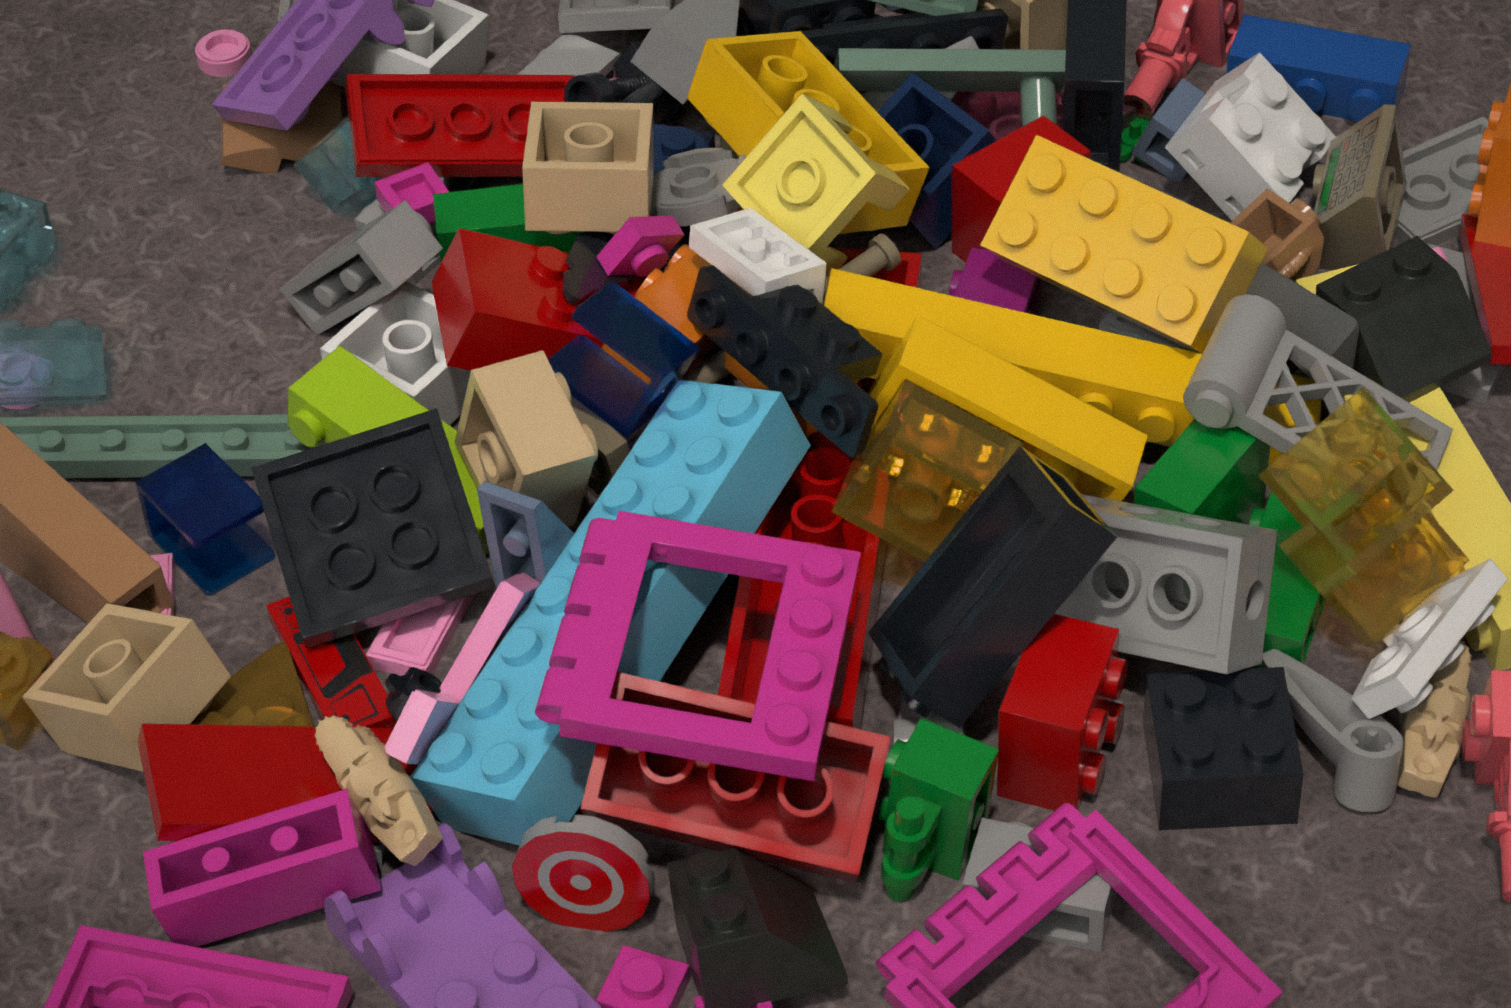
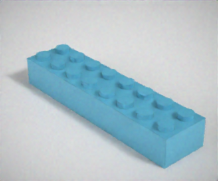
M687 380L677 381L411 774L410 778L442 823L448 824L455 831L520 845L525 831L541 819L557 816L555 823L562 821L570 822L582 803L597 743L559 736L560 725L540 720L535 715V708L546 671L550 668V656L561 619L565 616L564 608L576 568L580 564L579 557L589 523L595 518L616 520L618 511H625L754 534L811 446L782 392ZM647 560L617 672L660 682L728 574Z

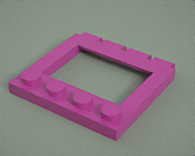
M618 511L616 520L605 518L592 519L580 553V564L576 568L564 608L565 616L561 619L550 656V668L546 671L535 708V715L544 722L560 725L559 736L814 781L859 572L861 552L625 511ZM647 560L783 583L751 723L610 698Z
M1069 803L1062 804L1028 833L1030 843L1041 854L1040 856L1027 844L1018 841L976 877L978 886L989 897L988 900L974 887L966 885L923 921L925 929L937 942L935 945L919 930L913 929L875 961L877 969L889 982L885 987L884 998L894 1008H956L948 1000L1093 875L1098 873L1200 973L1162 1008H1273L1278 1004L1283 993L1253 961L1096 809L1087 817H1084Z
M80 925L44 1008H93V1006L99 1008H347L353 990L349 976Z

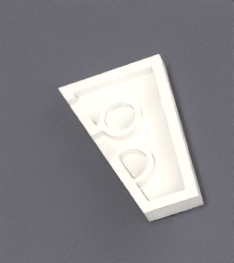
M1491 558L1401 603L1397 613L1404 621L1400 625L1396 623L1388 628L1382 639L1388 647L1371 660L1351 698L1368 719L1395 707L1400 713H1404L1422 702L1433 689L1429 682L1433 674L1449 665L1463 651L1464 645L1460 642L1461 638L1466 632L1483 623L1493 613L1495 606L1490 601L1508 578Z

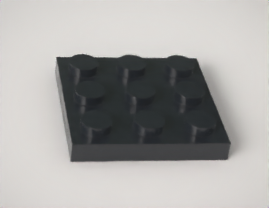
M437 408L251 468L300 633L307 649L496 587Z

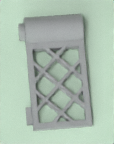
M1244 294L1235 296L1227 302L1183 394L1185 407L1199 423L1207 427L1220 429L1240 427L1363 501L1361 505L1362 510L1393 528L1399 523L1408 528L1418 517L1453 430L1451 427L1286 330L1285 317L1280 309L1271 301L1257 295ZM1288 357L1309 369L1315 384L1297 386L1286 364ZM1351 394L1364 402L1371 417L1352 419L1342 396ZM1323 398L1334 422L1315 424L1304 401ZM1285 403L1296 427L1285 428L1263 415L1265 407L1267 405ZM1406 427L1428 440L1429 443L1426 450L1409 453L1397 429ZM1378 431L1389 456L1371 458L1360 434ZM1341 437L1352 461L1342 462L1330 455L1322 439ZM1397 470L1408 492L1406 499L1385 488L1378 472Z

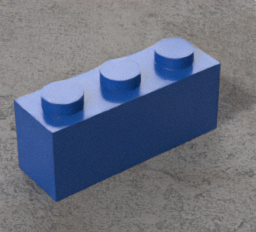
M1244 14L1228 54L1227 73L1260 52L1314 113L1359 122L1384 104L1396 105L1398 110L1406 86L1411 44Z

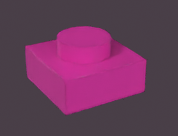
M428 162L374 182L377 201L385 212L406 200L411 208L421 214L428 223L435 221L433 194L449 192Z
M673 215L629 217L596 257L608 276L635 274L639 277L648 276L655 268L661 269L669 259L668 253L685 234Z
M623 945L595 1001L602 1008H677L691 979L690 966L680 961Z

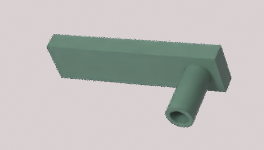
M839 48L834 67L857 91H896L913 72L937 91L1021 92L1022 127L1043 115L1057 125L1055 92H1061L1064 87L1066 50Z

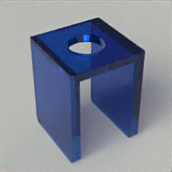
M609 282L577 306L572 314V318L652 379L649 385L584 335L575 337L549 357L548 361L554 373L560 372L566 379L571 396L624 437L628 438L656 414L677 381L681 380L700 347L617 283Z
M206 443L135 482L148 536L165 554L173 553L175 564L205 595L212 596L275 559L274 550L246 523L264 512L260 496Z

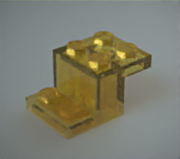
M1364 386L1258 475L1302 525L1279 546L1367 648L1380 640L1470 561L1429 513L1454 490Z

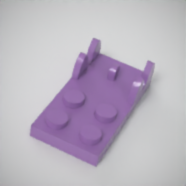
M296 0L211 105L225 120L288 131L291 126L296 125L306 116L309 111V103L321 88L338 76L343 68V61L366 33L373 39L385 44L398 45L405 41L403 22L394 11L393 0ZM435 0L407 1L412 4L432 7Z
M446 823L438 826L443 838L426 855L425 859L417 866L405 863L381 878L380 891L349 900L345 892L338 890L324 900L328 929L400 1008H602L506 909L499 884L485 861L472 870L467 868L463 859L462 848L452 828Z

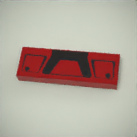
M290 596L266 605L269 621L280 642L285 641L288 646L296 673L321 721L325 719V716L332 717L335 715L347 719L349 723L353 724L352 727H357V725L367 728L395 727L397 720L389 712L385 702L387 693L355 634L307 649L300 633Z

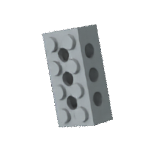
M1081 494L1117 538L1054 614L1119 629L1118 652L1222 674L1233 673L1262 663L1277 530Z

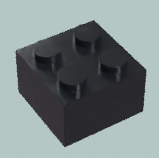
M1284 667L1242 669L1229 674L1213 671L1146 674L1143 727L1159 831L1298 824L1304 773Z

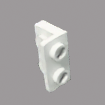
M748 208L690 225L689 248L711 265L718 268L752 296L798 284L802 288L811 291L817 297V300L823 303L827 263L754 209Z

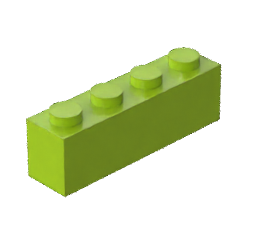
M340 345L288 388L287 426L291 429L294 436L308 447H318L429 411ZM441 419L485 556H487L489 550L477 487L455 444L457 430Z

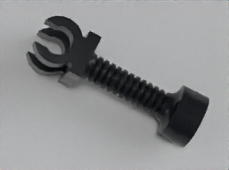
M642 42L632 43L614 63L613 66L622 78L608 80L604 75L597 72L574 76L566 84L564 101L615 103L622 101L649 81L651 78L631 62ZM668 94L653 106V120L656 124H663L667 119L669 122H672L686 114L683 106L691 102L688 101L683 105L671 94Z

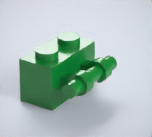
M923 718L919 720L907 742L898 739L894 743L882 773V778L890 781V785L884 794L877 816L879 821L885 823L881 878L886 885V894L890 899L896 902L910 899L914 889L922 882L928 870L957 881L960 880L969 863L981 818L988 819L999 754L998 748Z

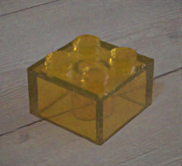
M905 380L870 433L863 453L855 456L831 512L926 562L1023 443Z

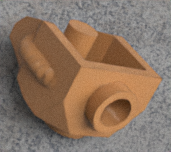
M1266 189L1230 222L1250 232L1268 248V251L1262 263L1295 282L1296 279L1311 276L1319 269L1324 244V236L1319 228L1321 221L1304 201L1296 198L1290 204L1269 189Z

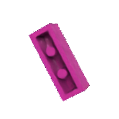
M348 789L143 851L151 911L172 943L193 947L324 908L325 898L338 890L345 892L349 900L381 890L371 834L363 822L362 816Z

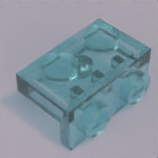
M61 319L50 323L49 327L25 328L24 323L19 321H0V406L105 401L107 394L101 325L86 326V322L83 320Z

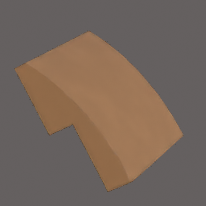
M333 80L321 88L309 103V111L299 123L291 126L288 131L228 121L221 116V165L267 174L277 173L282 159L324 167L339 166L343 154L340 85L333 83ZM224 84V85L222 86L221 92L224 90V88H225L228 84Z

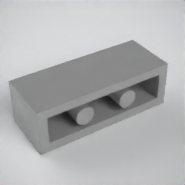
M404 200L325 250L279 288V290L310 329L319 335L396 290L437 255L443 247L433 236L431 226L421 214L415 212L407 201Z

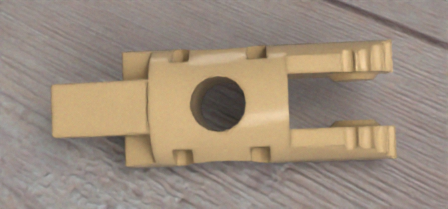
M1460 641L1464 645L1461 654L1449 665L1435 672L1429 679L1430 684L1433 686L1432 691L1422 702L1405 713V718L1402 722L1400 734L1404 744L1397 785L1409 791L1419 792L1424 796L1438 797L1453 762L1460 754L1463 721L1467 720L1471 703V695L1467 689V683L1472 664V655L1469 653L1470 648L1465 645V641Z
M335 715L332 717L325 716V719L322 721L318 720L319 724L315 727L316 733L314 735L317 740L316 745H319V751L323 752V757L336 774V781L342 790L348 789L368 829L400 861L417 866L443 838L420 790L406 773L398 759L385 753L386 749L384 747L386 744L381 743L374 736V732L370 731V728L360 725L354 728L352 727L353 724L349 723L347 719Z

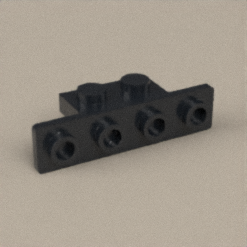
M1001 8L938 16L915 13L823 24L822 29L801 32L834 66L839 48L945 49L972 36L979 49H1003L1008 16Z
M714 265L701 267L687 311L689 321L771 391L782 392L792 409L851 458L862 455L878 411V403L853 381L876 375L882 353L865 340L855 327L842 321L820 303L811 291L802 288L798 284L751 297Z

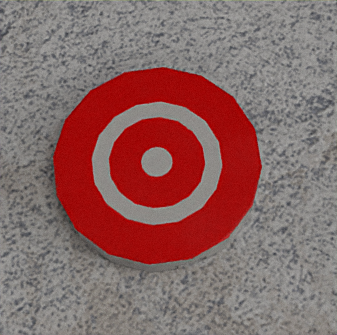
M574 815L572 822L562 821L555 823L557 816L541 819L525 831L512 864L514 884L526 903L546 919L562 926L608 932L626 928L643 916L656 882L654 869L651 871L646 863L648 853L640 841L621 827L594 816Z

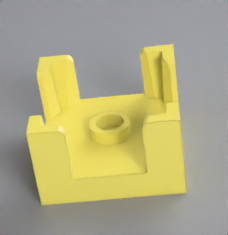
M802 93L722 186L744 210L748 208L754 209L827 263V278L830 275L831 268L839 269L847 260V256L843 252L828 245L866 202L890 211L906 195L910 188L890 168L869 159L847 135L852 131L853 127L837 110Z

